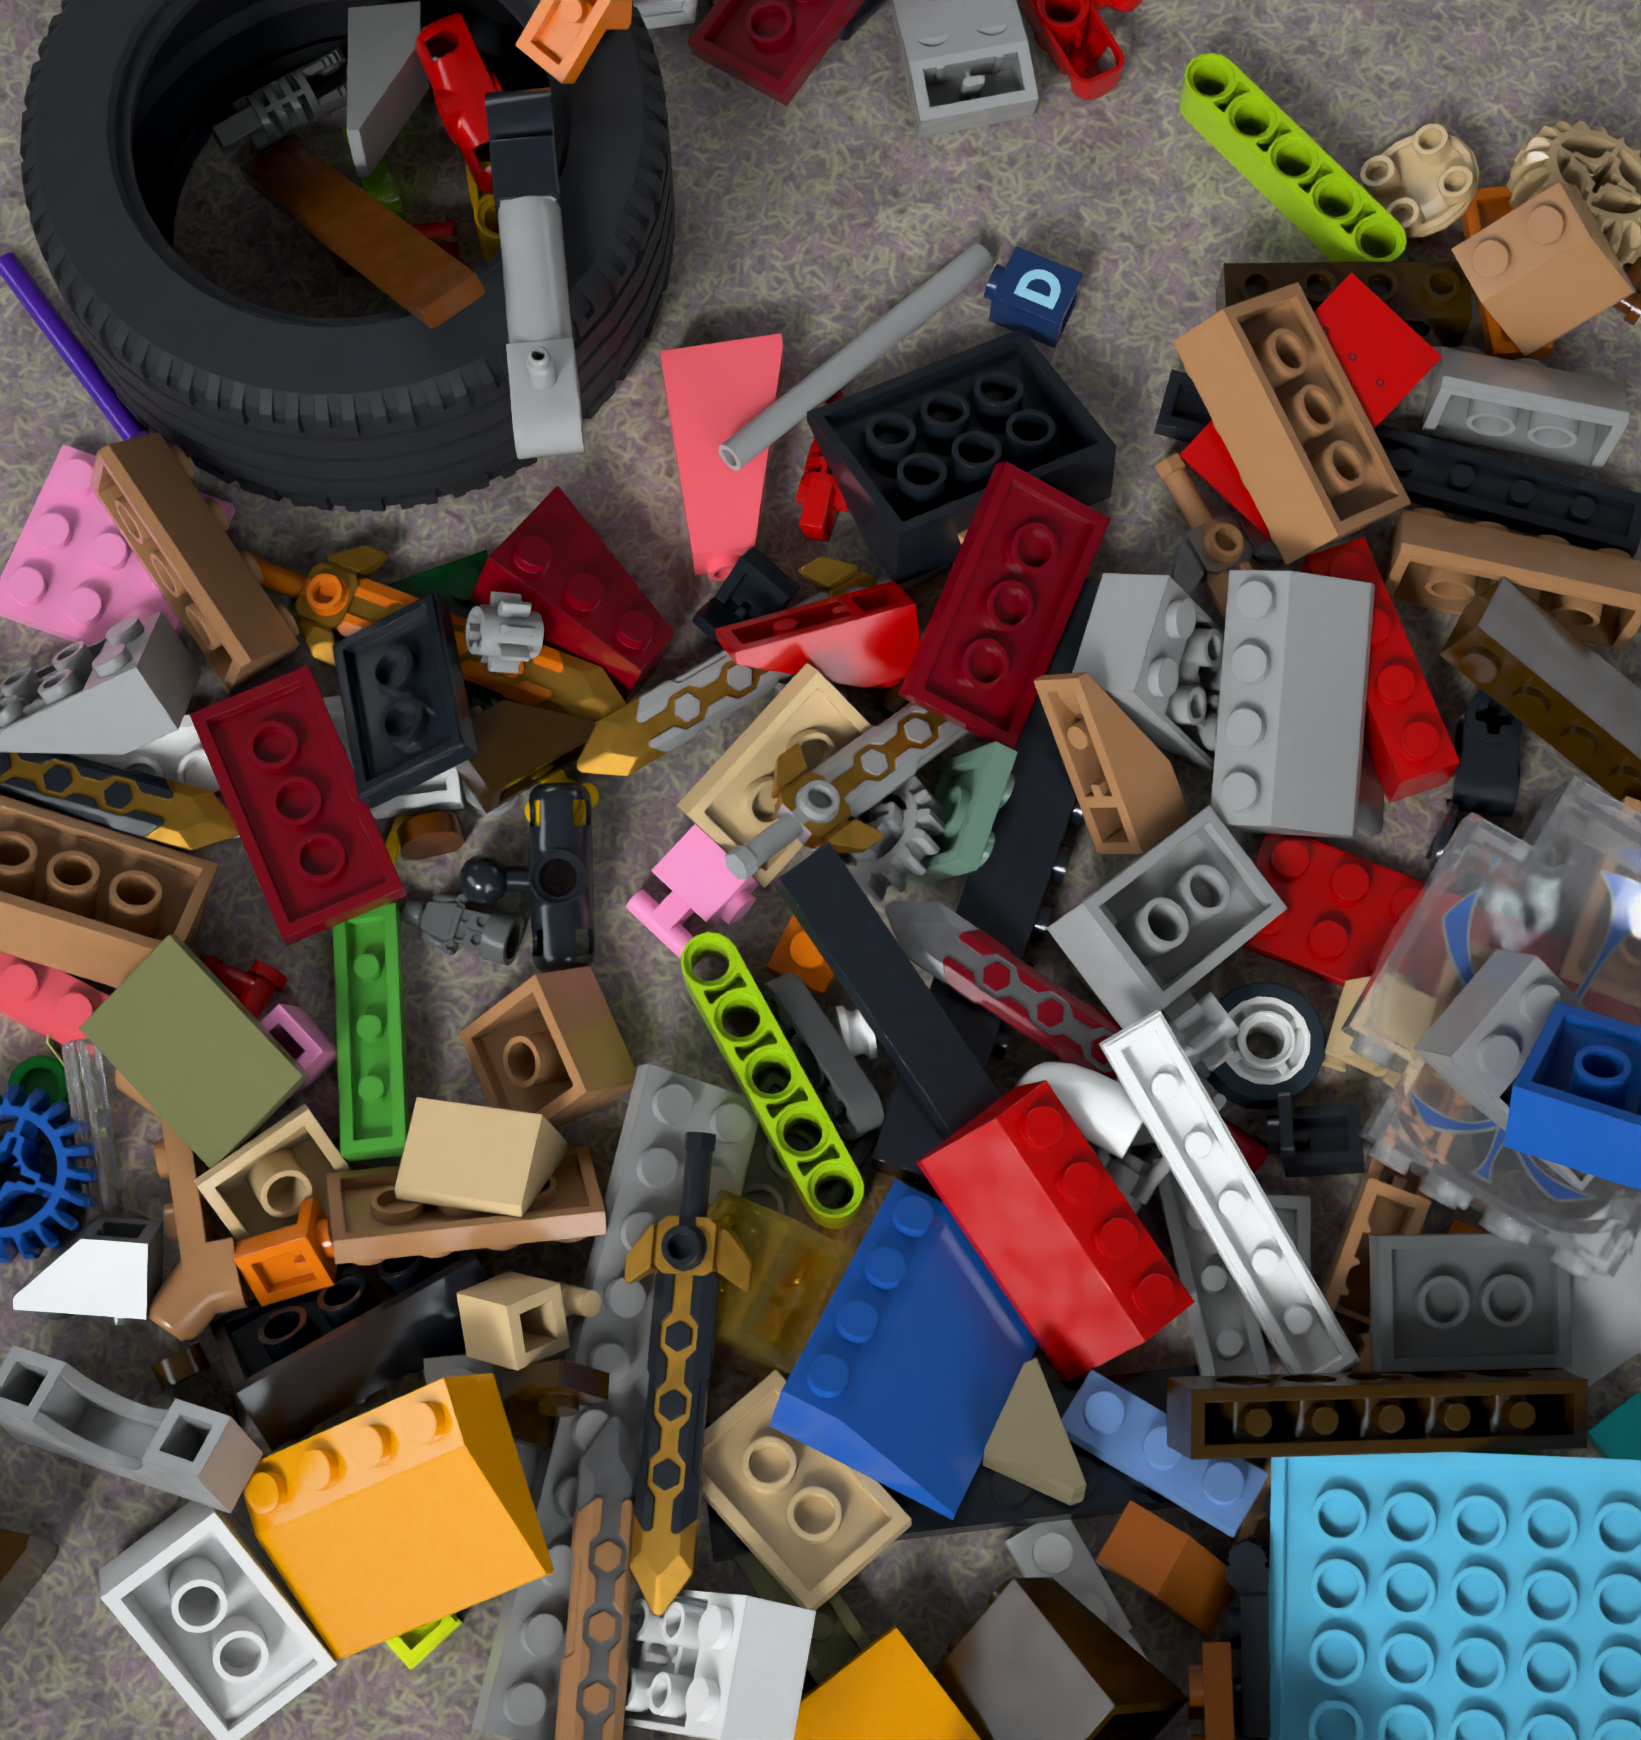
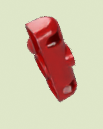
M1016 0L1034 29L1033 35L1036 43L1042 50L1048 52L1059 72L1068 75L1071 90L1075 96L1083 100H1095L1108 94L1115 88L1122 76L1124 55L1099 15L1098 10L1109 7L1111 10L1120 13L1131 12L1143 0ZM1059 16L1071 21L1065 23L1057 22L1051 18ZM1107 47H1109L1114 54L1116 67L1103 73L1096 61L1102 57Z
M457 12L424 27L416 38L415 49L433 88L437 109L449 137L460 148L479 189L485 194L493 195L491 165L484 170L480 165L490 162L485 93L502 92V88L493 71L486 69L461 13ZM447 54V55H445V56H442L441 58H439V59H438L437 61H435V62H434L433 59H432L433 57H437V56H441V55Z

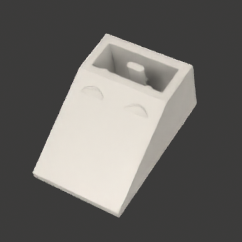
M681 1590L666 1612L658 1616L652 1613L645 1598H639L634 1601L631 1615H641L638 1625L631 1620L629 1623L628 1636L634 1640L628 1665L624 1725L707 1740H794L816 1611L747 1595Z

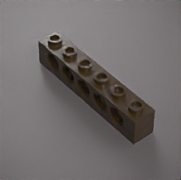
M1557 1368L1167 1377V1446L1191 1460L1587 1448L1588 1379Z

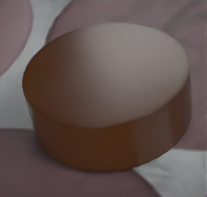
M434 810L413 815L402 822L397 829L401 853L410 860L417 861L455 852L464 843L460 819L457 815L448 811Z

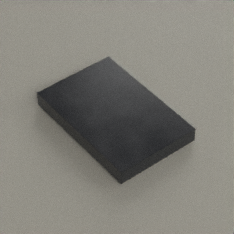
M436 590L332 645L359 801L373 809L478 755L448 600Z

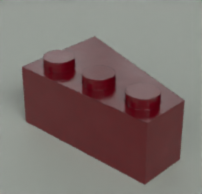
M558 485L488 557L470 598L471 602L480 606L481 604L490 605L491 592L521 594L523 602H531V611L539 612L544 625L543 645L601 666L626 703L633 698L654 673L675 634L673 629Z

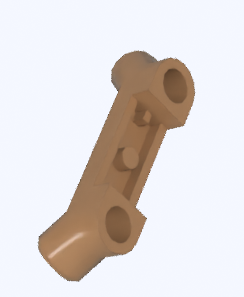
M116 1069L114 1077L117 1090L161 1119L164 1139L154 1141V1154L160 1178L170 1179L173 1200L172 1203L163 1205L164 1223L170 1243L179 1242L181 1256L177 1266L150 1301L148 1318L183 1343L194 1342L198 1340L216 1313L248 1308L250 1306L248 1283L233 1260L236 1241L233 1238L214 1240L209 1202L193 1181L205 1173L203 1161Z

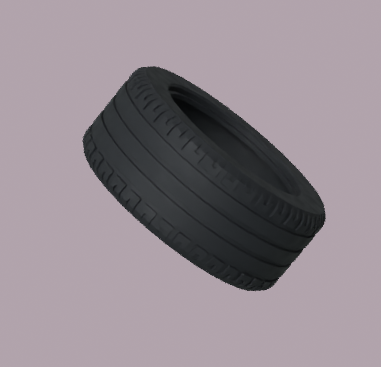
M62 0V12L52 17L48 26V34L46 37H43L38 48L40 60L32 65L30 83L27 86L24 97V104L27 110L22 113L20 155L23 162L21 163V175L25 203L30 212V223L43 258L47 262L51 276L92 358L108 385L116 389L115 393L118 399L143 426H150L149 428L152 433L159 432L169 448L173 445L179 446L187 458L191 457L194 466L228 484L237 481L244 491L260 494L278 502L283 497L291 499L292 504L295 506H312L332 511L334 506H345L348 512H361V510H372L374 512L385 511L386 506L400 504L403 510L414 508V505L424 503L426 505L438 503V497L453 494L454 498L466 495V492L487 488L490 486L489 480L495 479L500 475L507 479L516 474L517 470L523 467L527 468L536 463L537 458L518 459L515 447L506 345L509 344L501 249L491 260L475 271L486 293L436 328L430 329L405 308L358 318H313L285 314L246 302L215 286L179 256L173 249L174 220L181 190L193 162L212 135V127L228 118L234 111L232 102L338 47L341 49L344 57L348 58V8L420 1L425 26L460 12L486 69L493 71L502 91L551 87L564 214L562 227L572 337L578 367L582 420L584 418L592 419L600 407L615 393L616 381H624L644 348L642 338L650 336L663 304L662 292H665L668 287L674 255L672 245L675 240L674 184L665 90L659 61L654 53L652 39L637 7L633 6V0L632 22L628 30L606 29L574 84H561L515 46L541 0Z

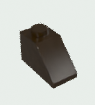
M502 700L488 709H485L482 704L476 705L469 710L478 755L455 766V768L487 814L577 761L595 723L590 719Z

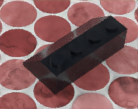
M473 1249L453 1251L449 1255L439 1258L416 1255L389 1258L374 1265L338 1264L335 1284L333 1286L263 1307L255 1298L250 1301L248 1308L233 1310L210 1323V1327L235 1393L272 1451L290 1440L299 1439L307 1435L316 1425L348 1407L364 1403L375 1392L403 1376L423 1370L424 1358L439 1357L464 1343L456 1293L484 1282L489 1278Z

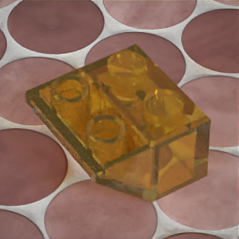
M723 1189L719 1190L707 1213V1218L719 1220L727 1227V1230L734 1231L753 1261L751 1291L747 1292L719 1274L721 1283L716 1341L771 1371L776 1369L778 1372L791 1374L855 1252L798 1220Z

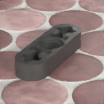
M788 972L760 984L758 988L836 1130L845 1139L854 1140L881 1127L884 1122V1111L875 1088L803 981L796 974Z

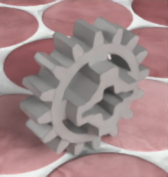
M915 776L857 818V820L882 832V839L864 853H838L865 895L869 893L876 902L883 901L886 889L891 885L900 892L906 890L905 877L911 872L923 875L926 869L920 861L924 855L938 854L940 847L931 837L945 831V824L937 817L943 810L942 806Z

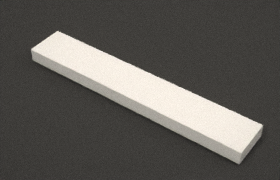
M1155 1010L1100 1042L1101 1049L1288 1374L1342 1373L1360 1362L1161 1011Z

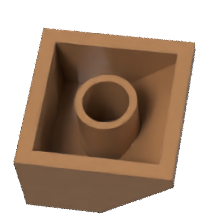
M1557 182L1451 249L1482 305L1525 357H1529L1636 292L1580 191L1574 184Z
M590 966L533 975L459 1032L490 1107L542 1114L554 1128L608 1106L633 1088L637 1072Z

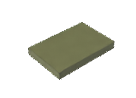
M168 935L79 1027L82 1033L210 1169L237 1151L310 1077L304 1068L178 935Z

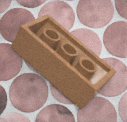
M1299 282L1223 308L1173 341L1184 363L1186 373L1192 379L1212 418L1214 428L1229 451L1240 473L1241 480L1257 506L1269 530V535L1277 546L1286 565L1322 550L1411 504Z
M159 432L108 444L97 450L90 487L227 694H232L292 657L299 644L295 638L299 634V629L293 616L281 602L273 605L260 585L264 582V576L256 560L245 549L238 552L226 534L230 526L224 512L213 498L209 497L204 500L192 483L191 479L195 478V472L181 448L177 445L169 448Z
M1418 508L1413 511L1402 509L1392 530L1383 582L1393 601L1461 615L1467 604L1504 576L1584 643L1623 651L1641 626V561L1631 559V556L1624 551L1613 548H1602L1593 551L1570 546L1567 540L1554 535H1539L1533 538L1510 533L1506 527L1494 522L1482 521L1469 524L1450 520L1444 513L1429 508Z
M0 795V952L118 988L168 935H178L193 951L219 864Z

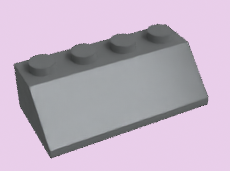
M1229 570L1211 808L1230 832L1356 838L1375 593L1374 584L1296 571Z

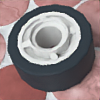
M1252 982L1232 989L1219 1000V1003L1240 1029V1032L1227 1041L1236 1054L1210 1072V1076L1207 1077V1081L1218 1093L1223 1094L1227 1100L1246 1109L1271 1110L1278 1107V1093L1291 1092L1294 1101L1306 1091L1315 1080L1325 1059L1326 1033L1318 1012L1302 994L1279 983ZM1255 1032L1270 1035L1276 1041L1278 1055L1271 1059H1260L1254 1056L1247 1047L1246 1037Z

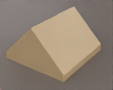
M417 1097L395 1185V1197L399 1200L523 1217L565 1157L567 1141L542 1114Z
M303 1104L193 1181L237 1241H241L297 1224L301 1201L313 1197L317 1199L327 1218L330 1217L326 1173L352 1170L306 1104Z

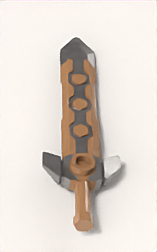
M1177 453L1166 457L1155 466L1162 482H1165L1191 528L1174 551L1171 578L1189 596H1191L1199 581L1204 582L1205 588L1225 621L1229 570L1261 571L1257 562L1279 564L1283 558L1272 539H1266L1246 520L1240 519L1237 522L1235 517L1227 515L1214 519L1187 473L1185 464ZM1363 751L1357 826L1372 835H1378L1382 831L1384 790Z
M611 1417L579 1459L571 1542L573 1561L565 1655L561 1659L555 1740L623 1739L629 1665L626 1657L633 1584L630 1556L637 1475L640 1473L641 1457L619 1417Z

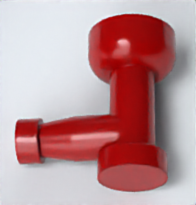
M208 955L202 960L232 994L239 997V1001L256 1019H258L275 990L282 992L288 982V978L261 961L255 960L247 973L239 968L223 964L222 960L212 955Z

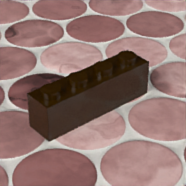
M1503 576L1465 606L1440 656L1619 802L1626 796L1641 801V689Z

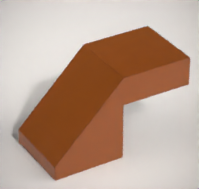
M1131 1500L1127 1503L1094 1561L1150 1595V1602L1207 1637L1234 1591V1588L1226 1579V1564L1191 1536Z

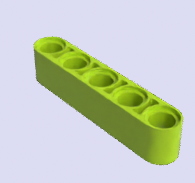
M1204 53L1190 61L1186 67L1178 102L1181 114L1332 262H1400L1407 242L1405 230L1400 223L1231 60L1221 54ZM1197 89H1212L1215 92H1217L1218 95H1206L1201 93ZM1247 127L1254 129L1259 135H1246L1239 131V128ZM1280 168H1293L1300 172L1301 175H1287ZM1330 207L1337 209L1343 216H1329L1321 208ZM1363 248L1378 249L1386 257H1372L1365 253Z
M706 932L696 935L685 945L680 963L685 986L742 1093L747 1097L762 1130L809 1216L815 1223L824 1228L840 1229L849 1226L858 1218L863 1209L864 1184L860 1172L736 946L729 938L719 933ZM709 956L719 957L729 965L725 975L713 981H706L697 977L693 970L701 959ZM744 1011L755 1015L760 1023L756 1031L751 1035L735 1037L723 1028L726 1019L733 1013ZM778 1067L784 1070L791 1080L783 1091L767 1094L760 1091L754 1085V1079L763 1069ZM800 1123H807L816 1127L822 1136L816 1147L805 1152L796 1151L789 1147L784 1139L787 1131L792 1126ZM830 1180H840L851 1188L853 1197L850 1203L843 1208L828 1209L822 1206L816 1199L815 1194L819 1186Z

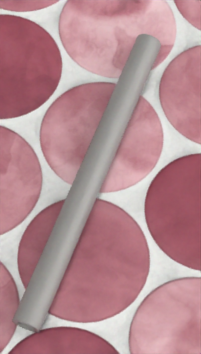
M977 243L971 245L718 447V452L723 462L734 471H739L804 419L807 416V412L819 407L993 267V259L988 250Z

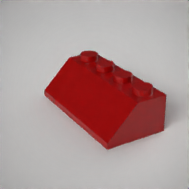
M1047 1080L1016 1086L916 1161L1064 1382H1069L1146 1342L1194 1303V1300Z

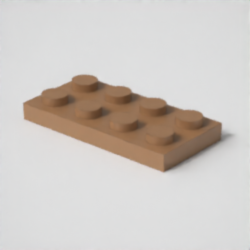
M588 1145L567 1148L565 1157L523 1217L396 1199L395 1185L400 1165L326 1173L335 1264L374 1265L389 1258L416 1255L439 1258L449 1255L453 1251L479 1248L509 1250L524 1243L551 1240L573 1243L581 1241L587 1236L606 1234L605 1209Z

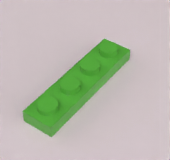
M395 902L378 907L333 927L341 1156L346 1162L403 1156L410 1127L401 913Z

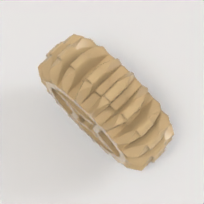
M1561 120L1553 128L1544 126L1538 134L1533 135L1528 144H1524L1514 159L1515 164L1510 170L1511 177L1506 185L1512 193L1509 204L1516 209L1559 181L1574 184L1580 191L1621 266L1625 263L1634 264L1641 257V150L1629 148L1624 142V136L1615 139L1608 135L1605 127L1601 126L1594 131L1581 120L1574 126Z

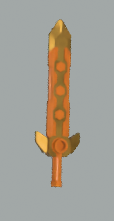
M366 545L328 555L327 560L329 562L326 564L320 562L313 566L308 576L260 559V555L248 551L256 560L263 573L264 582L260 585L297 599L295 603L296 611L302 621L297 622V625L315 659L335 666L332 645L339 642L335 633L347 638L420 599L367 579L388 560V555ZM450 613L463 680L502 694L504 698L516 703L590 719L593 722L626 704L601 666L543 644L536 658L529 659V662L520 661L517 674L488 671V664L479 663V655L471 654L467 648V619Z

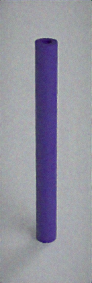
M14 253L2 255L0 257L1 277L123 441L148 435L144 426L118 399L115 393L116 389L108 385L93 358Z

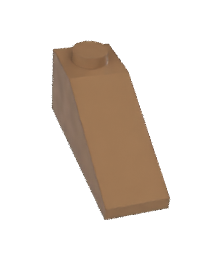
M1087 672L1042 675L1034 680L1097 854H1143L1191 819L1170 760Z

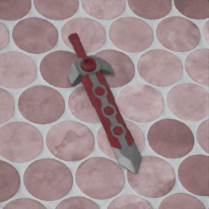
M891 901L886 904L885 913L896 940L910 961L973 1004L981 1005L1056 1056L1059 1062L1076 1064L1096 1071L1115 1081L1117 1080L1115 1071L1099 1045L1100 1042L1123 1030L1117 1021L1095 1006L1087 1005L1013 955L1009 948L942 903ZM1201 1060L1193 1066V1069L1210 1096L1209 1084L1205 1082V1078L1210 1076V1072ZM1221 1116L1252 1172H1255L1263 1165L1269 1155L1268 1144L1259 1137H1252ZM1144 1122L1130 1146L1156 1144Z

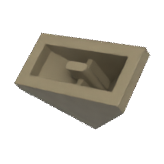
M1035 1358L1024 1362L984 1448L983 1466L1071 1506L1083 1501L1087 1484L1038 1359Z

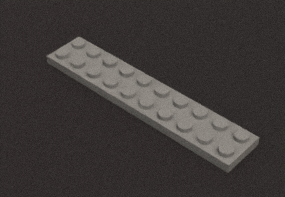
M652 1064L639 1065L637 1068L603 1203L606 1234L595 1236L582 1287L599 1293L601 1308L593 1317L575 1314L569 1338L570 1348H567L564 1360L610 1373L608 1400L580 1406L579 1414L574 1416H556L551 1449L541 1450L531 1497L555 1573L505 1593L472 1724L473 1729L518 1740H555L561 1659L565 1655L573 1561L571 1542L579 1459L611 1417H619L622 1420L640 1457L642 1456L649 1379L647 1362L655 1275L657 1271L632 1284H627L624 1281L626 1256L650 1225L658 1226L659 1221L668 1215L680 1216L686 1154L684 1143L687 1131L716 1134L715 1151L712 1155L707 1218L719 1220L727 1227V1230L733 1231L759 1123L745 1095ZM633 1575L630 1620L638 1625L641 1614L631 1615L635 1600L639 1598L644 1599L645 1597ZM629 1636L626 1657L628 1663L630 1660L634 1644V1640L631 1639Z

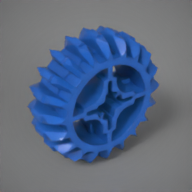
M10 1084L4 1098L0 1094V1125L17 1121L14 1131H6L4 1139L0 1143V1166L4 1167L6 1164L21 1168L20 1174L34 1179L35 1184L32 1185L21 1181L14 1183L0 1178V1263L8 1264L13 1262L17 1249L26 1260L38 1259L41 1250L39 1238L51 1249L57 1250L64 1244L63 1237L57 1228L60 1224L72 1231H79L83 1228L81 1219L72 1211L76 1205L86 1208L94 1207L96 1199L89 1194L81 1193L83 1183H96L102 1178L100 1171L84 1168L83 1165L84 1161L93 1159L99 1154L98 1146L93 1143L77 1144L89 1130L87 1122L77 1119L67 1123L73 1108L69 1103L59 1100L50 1106V1093L36 1088L27 1098L25 1088L18 1084ZM41 1130L50 1140L56 1154V1179L47 1175L40 1167L39 1154L42 1143L37 1140ZM42 1195L49 1198L42 1209L30 1219L14 1226L2 1228L7 1214L14 1215L20 1203L27 1197Z

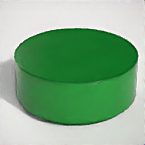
M44 1055L33 1056L19 1063L12 1071L7 1088L10 1084L23 1086L27 1098L36 1088L45 1090L50 1093V1106L59 1100L71 1105L75 1095V1081L62 1063L53 1057Z

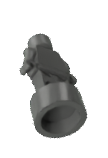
M437 893L433 896L432 901H428L427 904L416 899H408L400 906L403 922L420 926V929H422V940L441 949L448 955H455L453 948L457 947L458 943L480 950V956L485 960L509 966L516 957L524 934L523 917L501 910H494L490 915L468 910L467 902L470 900L464 894Z

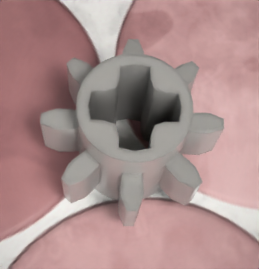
M491 592L490 605L481 604L480 606H475L469 613L466 623L467 648L471 654L479 655V663L488 664V671L517 674L520 661L529 662V659L536 658L542 648L544 638L542 617L539 612L531 611V602H523L521 594Z
M1187 990L1163 1009L1171 1019L1168 1025L1192 1067L1202 1060L1208 1070L1212 1072L1236 1054L1227 1041L1240 1032V1029L1211 991L1196 1001Z

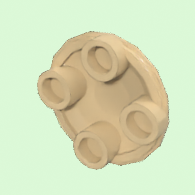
M1439 124L1422 126L1414 135L1395 142L1381 155L1367 160L1360 173L1365 190L1400 223L1405 230L1406 238L1426 237L1446 229L1462 216L1477 194L1480 176L1474 152L1460 138L1449 135L1447 130Z

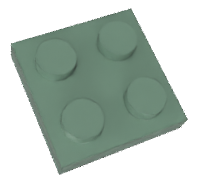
M995 741L941 762L931 790L932 796L943 809L937 817L945 824V831L931 837L940 847L938 854L924 855L920 861L926 869L923 875L911 872L905 877L906 879L923 885H929L976 871L986 862L995 843V834L991 832L998 809L1007 802L1015 784V776L1011 771L1018 753L1017 751Z

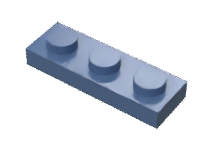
M1093 1370L1089 1372L1061 1419L1069 1441L1234 1538L1269 1476L1268 1473L1243 1458L1191 1460L1168 1447L1167 1414Z

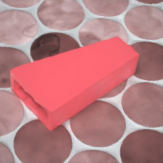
M781 333L660 351L662 377L695 576L708 574V578L711 580L725 581L744 553L753 546L758 549L773 443L739 471L732 470L723 462L719 455L718 447L779 399L784 369Z

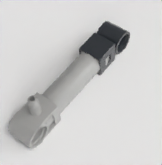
M551 87L485 93L493 198L500 234L509 344L506 345L517 458L527 459L585 453L578 367L572 337L562 227L564 214Z

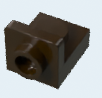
M563 1359L529 1365L518 1371L513 1369L503 1371L501 1401L514 1443L543 1451L551 1449L556 1416H574L579 1414V1409L582 1405L608 1400L610 1373Z

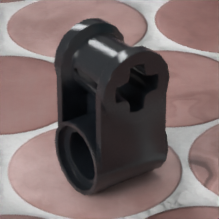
M1484 691L1476 694L1469 702L1466 711L1459 717L1456 726L1454 748L1460 764L1451 776L1455 777L1452 798L1446 799V808L1449 809L1451 803L1454 802L1459 805L1458 811L1512 817L1520 785L1519 753L1522 722ZM1483 714L1492 716V725L1499 728L1496 734L1487 733L1486 723L1479 720Z

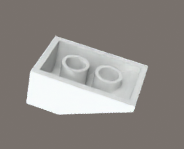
M191 1500L99 1569L101 1599L217 1740H240L337 1666L336 1659L256 1544L230 1513Z

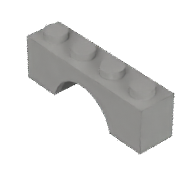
M13 1345L0 1367V1425L15 1440L231 1514L263 1455V1452L231 1416L176 1398L168 1410L142 1405L97 1384L67 1362Z

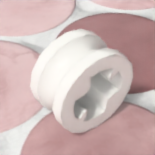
M844 1005L836 1006L839 1036L853 1057L865 1054L869 1060L877 1059L875 1034L859 1010L848 1011Z

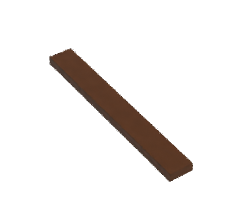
M290 136L285 137L239 167L252 188L430 329L436 328L486 293L475 272Z

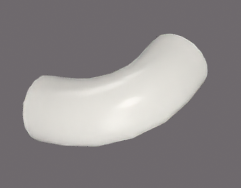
M1043 1062L1029 1069L1019 1078L1016 1086L1047 1080L1085 1139L1121 1159L1125 1156L1143 1124L1142 1118L1123 1085L1096 1071L1072 1063Z

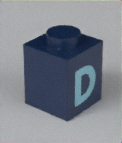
M1016 246L1007 266L997 264L988 280L984 298L991 300L989 321L1012 331L1022 329L1029 338L1056 348L1079 299L1083 273Z

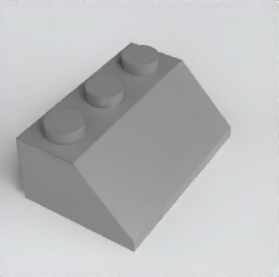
M1441 346L1439 354L1442 358L1431 369L1420 435L1601 471L1629 423L1630 409L1624 382L1608 380L1603 374L1596 371L1578 370L1568 372L1548 368L1542 362L1535 359L1518 358L1507 360L1487 356L1480 349L1470 346L1454 348Z

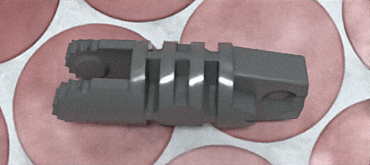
M338 47L232 102L236 113L212 127V135L223 154H228L250 142H253L257 151L347 105V83L318 99L309 85L323 76L334 73L345 63L346 58L341 49Z

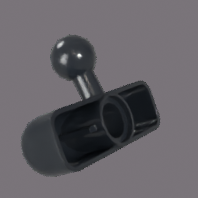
M557 782L539 784L532 789L528 801L530 805V866H505L501 860L487 854L473 856L460 869L458 878L460 890L468 900L480 905L495 903L506 892H530L531 931L533 937L532 961L535 967L541 972L547 973L591 966L595 956L591 794L587 788L577 783ZM539 800L541 826H537L536 801ZM573 800H585L586 825H573ZM565 859L575 868L577 881L571 892L559 897L547 889L544 876L546 869L551 863L556 860ZM576 929H588L589 949L586 955H576ZM539 930H543V956H539Z

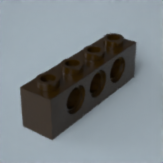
M1458 261L1224 263L1215 293L1217 313L1223 308L1299 282L1314 312L1352 272L1432 347L1460 346L1472 319L1470 282Z

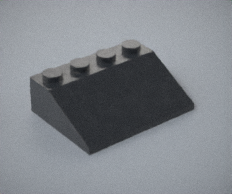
M1022 329L1010 332L807 412L808 425L866 545L890 578L898 585L955 562L961 548L958 534L969 528L997 463L1009 462L1086 506H1091L1111 497L1116 444Z

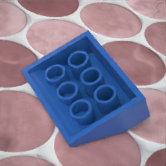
M897 1179L894 1180L782 1388L769 1426L953 1520L983 1459L984 1448L1024 1362L1031 1360L1038 1343L943 1202Z

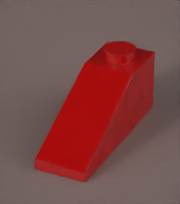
M895 581L716 628L718 642L737 665L796 675L808 663L817 669L829 682L862 688L872 686L886 688L901 683L907 675L921 642L916 604Z

